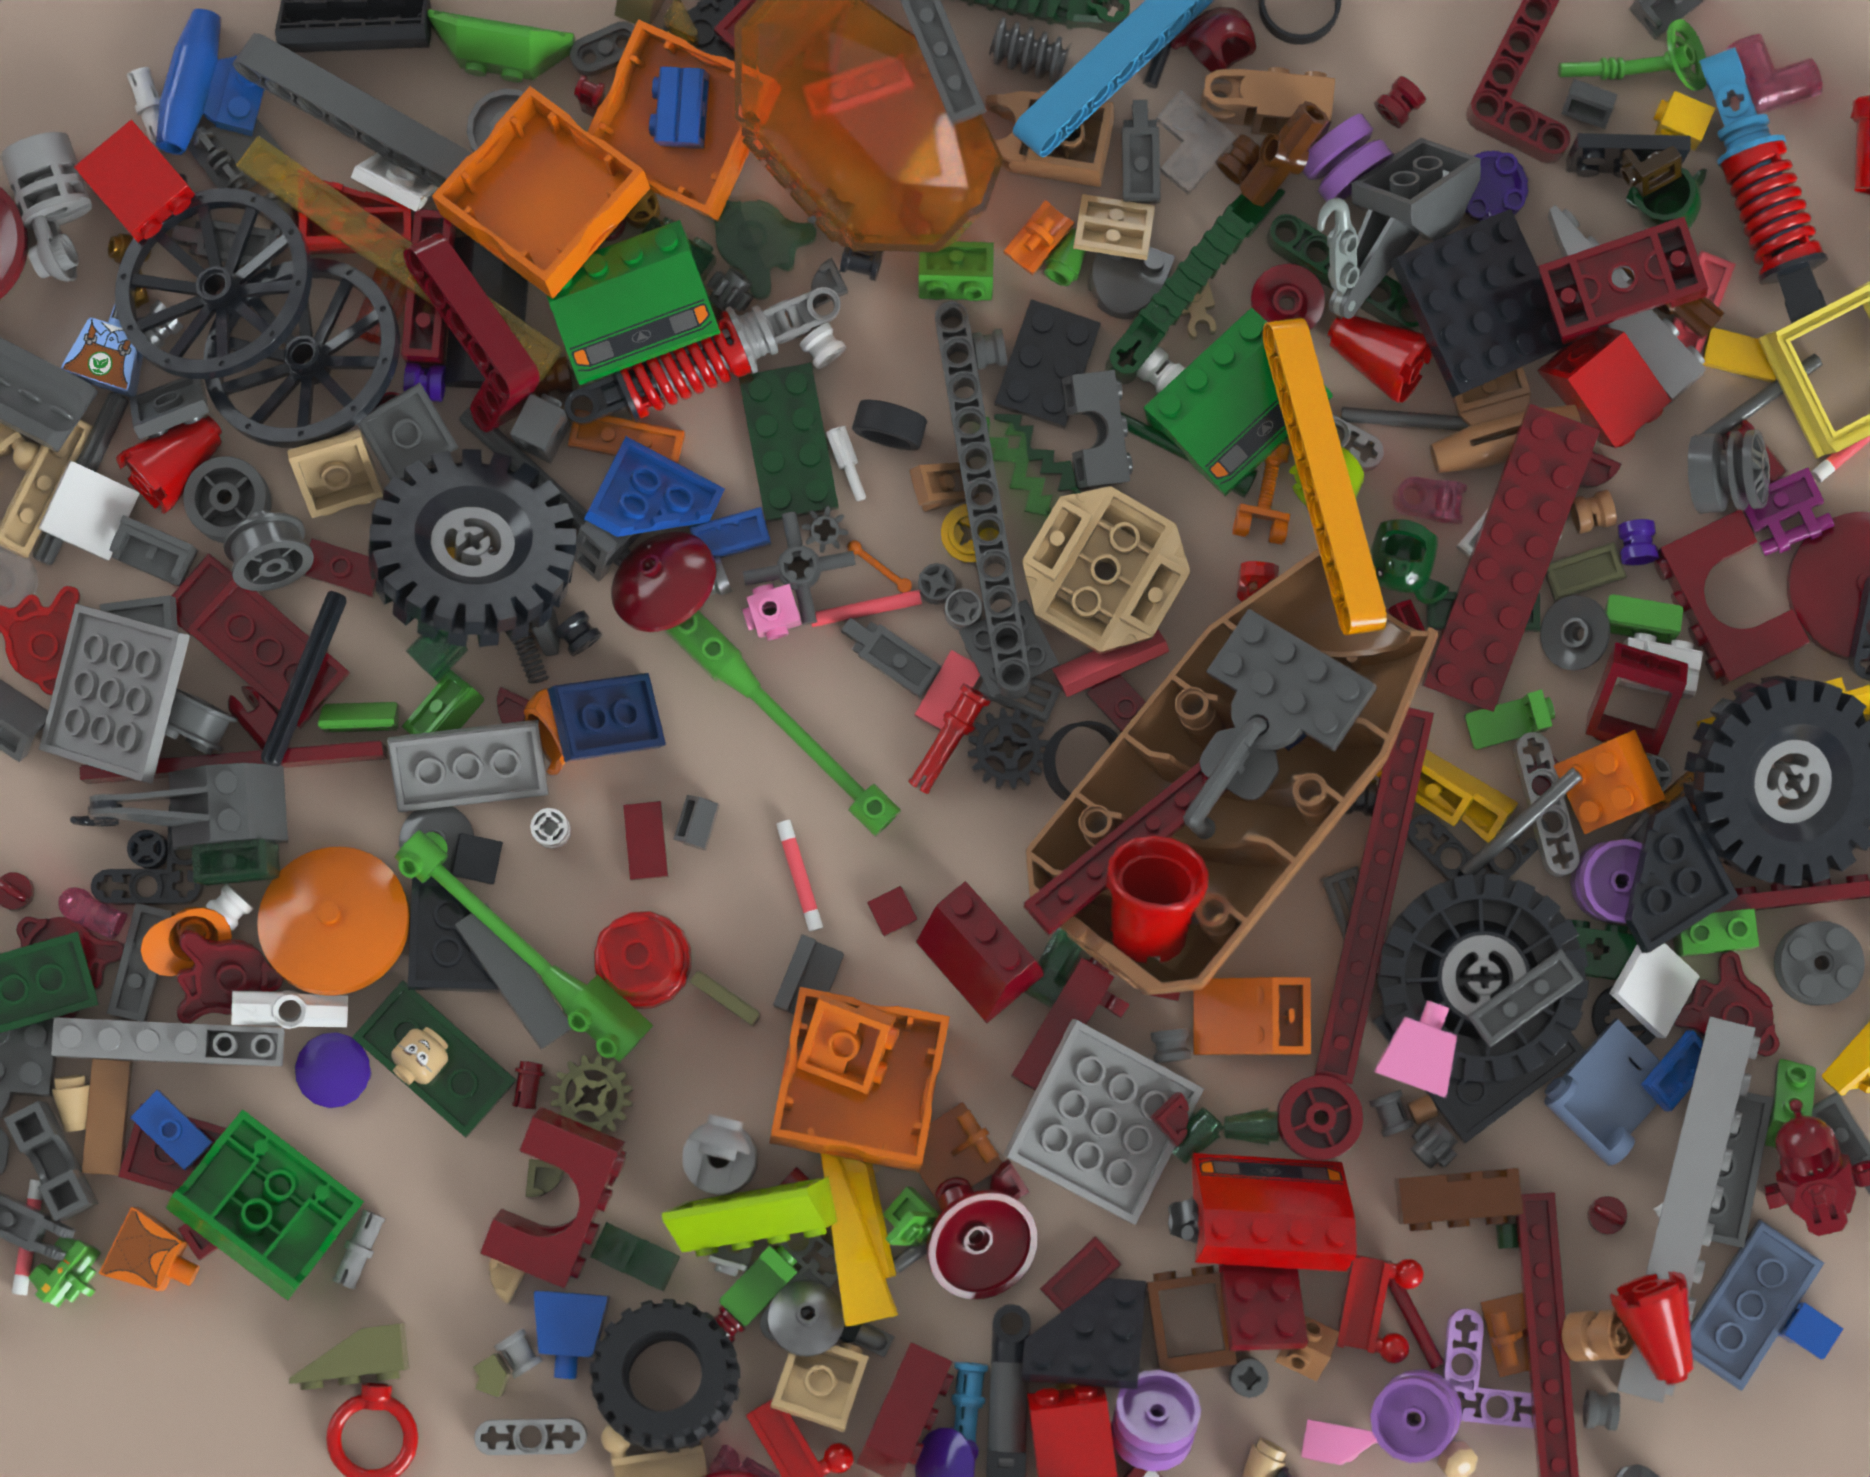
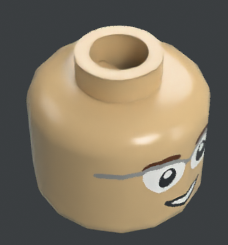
M430 1028L410 1030L391 1052L393 1062L396 1064L393 1072L408 1085L413 1081L423 1085L428 1084L448 1062L447 1043Z

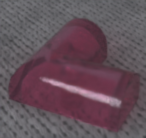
M1762 34L1747 36L1735 41L1726 48L1728 50L1735 47L1757 115L1820 95L1822 92V78L1814 59L1808 58L1775 69Z

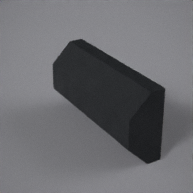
M281 0L275 28L276 42L294 53L427 48L430 46L431 25L427 18L428 9H431L430 0Z
M470 236L456 238V253L524 347L528 280ZM449 328L445 372L446 387L480 389L485 381L484 376Z

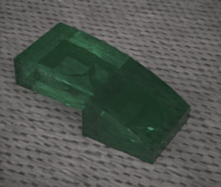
M608 1222L605 1223L590 1255L591 1258L662 1291H665L680 1259L679 1255Z

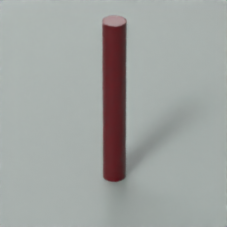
M1389 1278L1388 1288L1430 1369L1432 1370L1444 1364L1445 1362L1406 1289L1400 1287L1394 1279Z

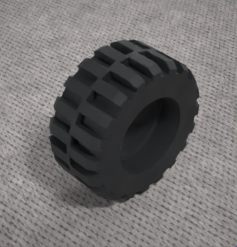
M663 1299L662 1303L654 1304L652 1300L641 1302V1308L635 1311L628 1308L620 1313L623 1318L616 1324L611 1321L604 1329L606 1336L603 1341H597L593 1350L596 1354L595 1361L590 1362L589 1374L592 1376L593 1384L590 1386L602 1416L614 1431L619 1433L627 1442L634 1446L636 1444L640 1445L645 1450L656 1453L658 1449L666 1450L668 1453L679 1452V1449L685 1446H689L692 1449L701 1445L700 1440L707 1435L712 1438L720 1431L718 1428L723 1420L728 1421L733 1412L731 1409L732 1404L738 1400L740 1392L738 1380L741 1378V1373L736 1357L737 1354L723 1327H720L715 1318L708 1312L703 1313L698 1310L696 1305L685 1302L684 1305L678 1304L675 1299ZM664 1341L680 1342L689 1347L699 1359L702 1372L700 1386L694 1396L679 1408L669 1411L649 1409L641 1404L632 1392L630 1385L631 1368L637 1357L648 1347Z

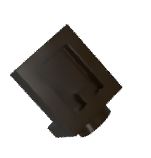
M1674 145L1663 151H1656L1650 154L1643 162L1638 160L1630 148L1622 152L1623 166L1620 168L1622 178L1629 187L1634 186L1642 197L1681 177V154Z

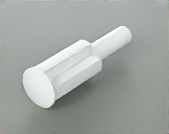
M846 426L833 428L826 432L825 435H827L839 470H845L855 500L858 502L866 498V494L855 468L858 460Z

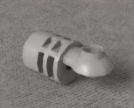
M47 132L33 135L8 146L2 151L0 156L9 184L14 192L17 207L22 214L21 218L24 227L34 230L37 239V245L30 247L28 250L29 258L34 270L42 279L53 276L61 281H76V266L79 264L78 254L68 235L62 233L60 225L72 222L89 212L92 208L91 199L87 193L84 179L74 168L78 162L69 136L63 132Z
M709 1114L707 1123L700 1125L689 1135L683 1148L682 1164L687 1177L696 1187L708 1193L726 1195L743 1189L752 1180L758 1167V1150L754 1140L742 1128L743 1122ZM711 1156L729 1159V1164L724 1168L717 1169L712 1164Z

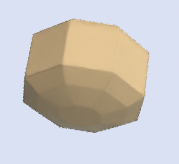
M1465 1441L1451 1442L1439 1455L1437 1465L1447 1477H1468L1475 1471L1478 1457Z

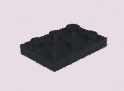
M1578 133L1566 158V172H1577V175L1581 177H1594L1599 173H1614L1615 177L1622 178L1620 168L1623 166V151L1630 148L1638 160L1643 162L1650 154L1656 151H1663L1673 145L1681 154L1682 166L1691 150L1690 136Z
M1031 299L998 391L995 406L1065 429L1069 416H1066L1061 379L1071 375L1084 374L1101 323Z

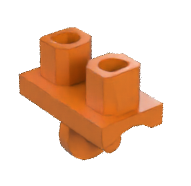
M1045 200L1006 247L1004 254L1033 276L1071 230L1075 222L1064 216Z

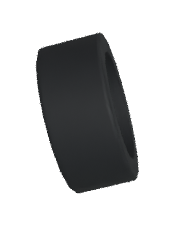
M866 399L861 400L858 405L852 430L864 439L887 447L902 450H918L921 446L927 420L923 415L906 407L885 401Z

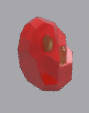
M1263 561L1241 563L1237 581V598L1243 602L1277 578L1279 566Z

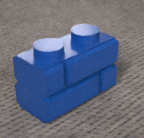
M662 66L660 67L659 77L653 78L652 96L653 99H657L656 114H651L649 133L650 136H655L654 141L660 146L704 148L710 74L704 69Z

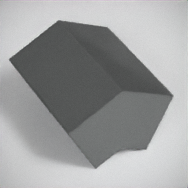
M1574 79L1570 85L1561 114L1605 129L1618 94Z
M687 795L673 840L706 851L719 804L702 797Z

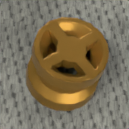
M649 189L626 215V221L632 227L648 229L657 223L661 209L656 194Z

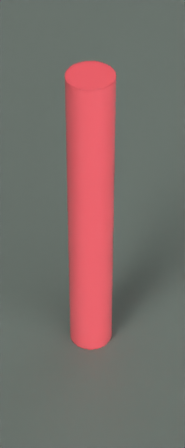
M915 590L815 611L817 622L812 623V627L845 621L850 617L855 619L921 605L920 592Z

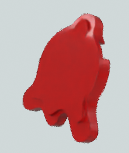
M72 586L63 587L49 607H43L40 599L32 594L27 595L15 608L0 605V632L5 640V652L10 665L21 676L38 684L43 692L48 695H53L75 604H79L81 598L79 590Z

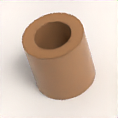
M1429 1095L1407 1103L1408 1111L1416 1125L1438 1116L1436 1106Z

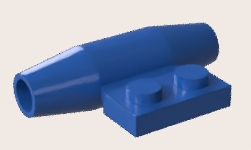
M194 9L174 48L161 94L156 146L170 154L181 155L185 153L203 115L215 124L217 128L252 137L265 89L247 80L234 69L232 64L237 56L218 59L221 17L207 9Z

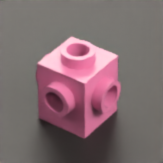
M766 584L753 589V595L746 597L749 607L742 609L748 630H757L759 638L766 636L768 641L776 640L789 634L788 629L802 625L790 584L777 588L774 587V584ZM768 609L776 610V613L771 616L765 615Z

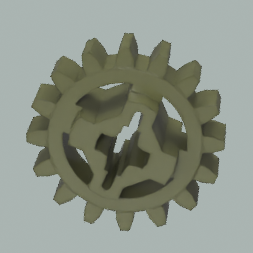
M583 1055L581 1057V1065L578 1067L572 1061L567 1062L570 1072L565 1074L558 1071L556 1074L562 1080L561 1086H551L550 1090L559 1094V1099L550 1102L551 1106L561 1107L560 1115L603 1132L602 1127L605 1126L613 1132L616 1131L617 1128L614 1120L618 1118L626 1121L628 1117L622 1112L623 1107L633 1106V1102L625 1099V1094L633 1091V1086H623L622 1081L625 1080L628 1074L625 1071L616 1074L614 1072L617 1066L615 1061H611L606 1067L603 1066V1056L597 1055L594 1063H590L588 1057ZM600 1071L608 1077L599 1082L589 1079L585 1072ZM573 1081L576 1085L575 1097L567 1103V1091ZM587 1087L593 1090L603 1089L597 1096L599 1103L596 1106L590 1102L580 1104L587 1096L585 1092ZM616 1089L617 1101L611 1112L607 1106L609 1094ZM584 1111L593 1112L599 1121L586 1122L577 1118L576 1115Z

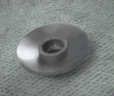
M799 1281L784 1287L772 1300L768 1312L769 1330L776 1343L785 1351L803 1357L820 1355L831 1349L839 1340L845 1324L842 1304L837 1295L828 1287L813 1281ZM804 1309H809L813 1311L815 1317L812 1320H804L800 1312Z

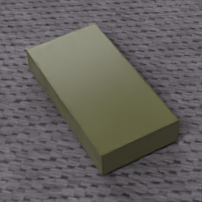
M1615 542L1551 562L1545 575L1554 602L1627 577Z
M697 971L689 981L752 1027L761 1017L759 1011L702 971Z

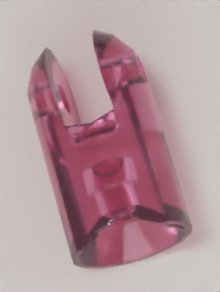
M77 887L68 888L63 891L58 901L59 910L65 917L112 940L119 935L128 916V913L92 898L88 891Z

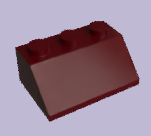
M966 881L936 905L916 940L917 945L986 1024L1045 975L1035 958Z

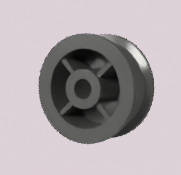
M222 456L205 461L191 473L184 488L183 502L188 518L205 536L216 542L224 543L229 532L243 521L250 519L251 515L260 510L271 511L272 498L266 481L253 466L239 458ZM232 495L231 501L223 504V499L226 496Z
M260 510L252 514L250 519L234 527L226 536L223 544L225 555L234 562L232 567L234 582L246 590L268 591L287 586L301 578L310 569L314 560L311 547L303 542L305 528L302 521L291 514Z
M177 688L165 735L177 739L178 735L181 734L186 737L185 741L190 743L191 747L211 755L214 749L222 752L223 747L219 743L229 723H236L238 719L213 704Z
M1829 921L1805 923L1791 929L1779 942L1774 955V971L1779 985L1791 998L1807 1005H1828L1844 1000L1857 989L1865 969L1864 953L1859 941L1848 929ZM1817 957L1822 961V968L1820 970L1815 967V959Z

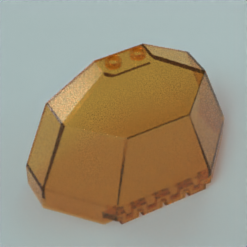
M757 0L735 24V118L742 125V135L744 136L742 142L759 161L765 160L767 162L765 168L784 189L790 188L792 190L790 196L809 217H816L815 224L832 243L837 241L841 247H851L852 250L939 252L952 245L986 210L1004 159L982 114L957 125H951L913 33L865 0Z

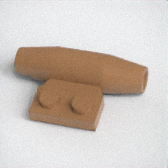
M1523 367L1452 398L1458 417L1469 427L1430 444L1431 458L1437 473L1483 469L1507 461L1530 401L1531 390ZM1575 405L1543 408L1581 423L1580 415Z

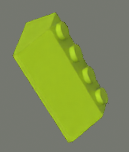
M829 1177L687 1201L661 1213L664 1224L682 1253L695 1251L696 1257L718 1253V1246L731 1244L732 1250L750 1248L755 1246L754 1240L767 1238L768 1244L781 1243L791 1240L790 1234L803 1232L804 1238L816 1237L826 1234V1228L837 1222Z

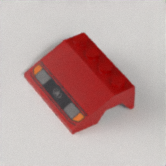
M1206 1153L1192 1154L1193 1199L1198 1204L1199 1236L1195 1263L1347 1271L1357 1256L1355 1215L1342 1162Z

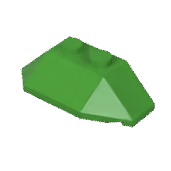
M428 9L427 18L432 29L460 68L465 69L466 73L474 76L483 77L487 73L501 75L502 79L510 82L520 83L523 79L534 80L568 57L572 45L576 42L574 33Z

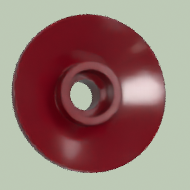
M1280 264L1269 268L1257 279L1251 293V307L1267 322L1303 318L1307 322L1310 331L1316 326L1323 314L1325 293L1318 278L1308 269L1295 264ZM1289 298L1294 306L1289 310L1283 309L1280 305V300Z

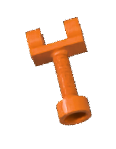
M1282 443L1264 460L1265 469L1258 505L1256 507L1240 503L1237 506L1232 529L1233 535L1246 537L1249 534L1253 517L1272 521L1268 542L1280 545L1285 543L1291 514L1272 510L1271 503H1273L1272 499L1274 498L1273 492H1275L1278 467L1282 463H1288L1290 446Z

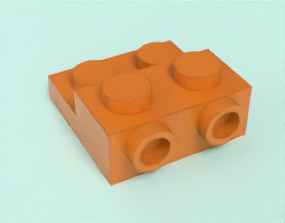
M821 995L817 1001L796 1068L868 1094L875 1083L881 1085L887 1072L889 1063L882 1060L886 1049L893 1050L900 1029L893 1027L896 1016L864 1004H860L856 1008Z

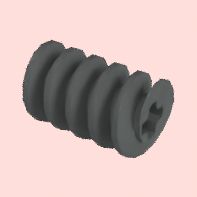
M1002 17L994 34L989 55L993 52V62L995 65H1000L1005 57H1007V67L1010 70H1013L1021 62V72L1024 75H1027L1035 67V77L1039 80L1048 71L1049 82L1055 84L1063 71L1071 43L1066 49H1062V37L1058 36L1050 45L1048 44V32L1045 31L1036 40L1034 39V28L1031 26L1024 35H1021L1019 22H1016L1010 30H1007L1006 18Z

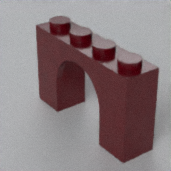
M1742 510L1728 514L1661 547L1658 550L1659 559L1654 560V566L1658 575L1663 581L1668 580L1674 592L1671 594L1673 604L1683 607V613H1685L1691 625L1688 627V631L1692 641L1697 647L1702 646L1708 657L1705 664L1709 674L1715 681L1719 679L1722 686L1810 643L1793 609L1756 627L1747 629L1727 626L1720 622L1709 610L1705 600L1704 588L1710 570L1715 565L1750 549L1758 542Z
M540 1107L531 1119L519 1151L554 1165L568 1174L573 1180L579 1195L577 1216L562 1225L546 1226L501 1208L492 1220L480 1254L564 1289L571 1278L578 1280L587 1258L581 1256L585 1244L592 1245L600 1227V1224L594 1222L599 1210L605 1212L613 1194V1190L608 1189L611 1177H619L627 1156L621 1154L625 1142Z

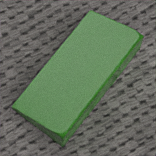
M1615 594L1610 595L1607 600L1605 612L1610 622V634L1634 637V633H1646L1656 636L1657 642L1671 644V641L1675 640L1681 632L1683 607L1680 605Z
M449 670L401 727L410 734L461 729L484 702V697L452 670Z
M397 702L325 704L320 713L318 727L325 733L397 731L399 729V706Z

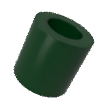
M1517 1223L1496 1225L1498 1249L1519 1247Z

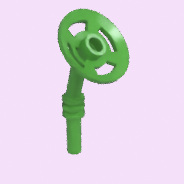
M1677 19L1672 21L1668 27V51L1665 52V56L1626 61L1622 57H1618L1616 60L1614 57H1610L1608 60L1607 58H1601L1598 62H1560L1558 64V76H1600L1601 80H1606L1607 77L1609 80H1614L1616 77L1618 80H1621L1626 75L1670 70L1677 74L1688 89L1699 91L1704 89L1707 84L1700 64V60L1705 59L1706 55L1702 43L1691 25L1685 20ZM1675 31L1680 33L1684 39L1680 36H1675ZM1694 64H1695V73L1692 71V65H1694Z

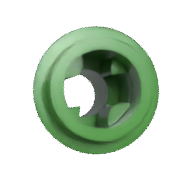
M1076 229L1069 231L1045 261L1046 268L1044 274L1046 277L1062 286H1070L1072 281L1078 279L1086 253L1085 250L1073 249Z

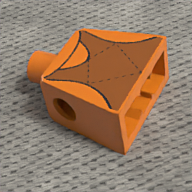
M131 1207L99 1274L152 1290L164 1291L171 1278L186 1286H190L200 1266L182 1258L187 1247V1242L183 1237L144 1209Z

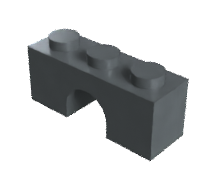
M1115 370L1076 374L1062 378L1066 416L1077 414L1088 416L1097 427L1095 444L1090 449H1083L1072 453L1077 488L1086 489L1130 482L1133 462L1130 453L1126 452L1124 438L1127 437L1128 426L1125 416L1121 415L1119 401L1122 399L1123 390L1120 379L1116 378Z
M37 1101L4 1118L20 1153H24L29 1158L39 1176L41 1186L38 1189L54 1221H66L99 1204L48 1102Z

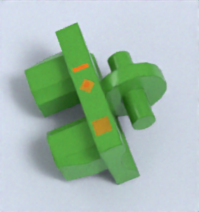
M59 1237L54 1245L66 1252L64 1260L54 1270L50 1266L41 1263L29 1276V1280L38 1290L35 1296L42 1302H49L56 1307H59L65 1299L74 1302L81 1292L92 1297L96 1289L89 1281L96 1274V1270L91 1266L102 1253L95 1246L81 1240Z

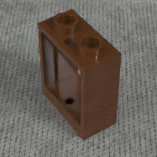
M1214 1266L1191 1268L1192 1276L1179 1278L1176 1277V1271L1154 1273V1281L1146 1282V1290L1158 1370L1180 1373L1236 1365L1235 1351L1229 1350L1220 1273L1214 1272ZM1214 1283L1223 1349L1168 1357L1158 1291Z

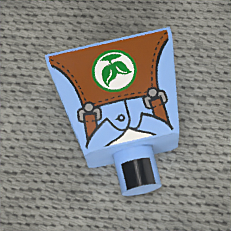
M114 304L108 322L91 317L87 320L64 360L61 369L91 385L131 398L137 394L143 355L125 335L117 315L116 304Z

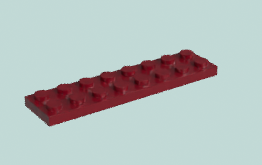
M1533 404L1527 405L1421 686L1494 712L1600 430Z

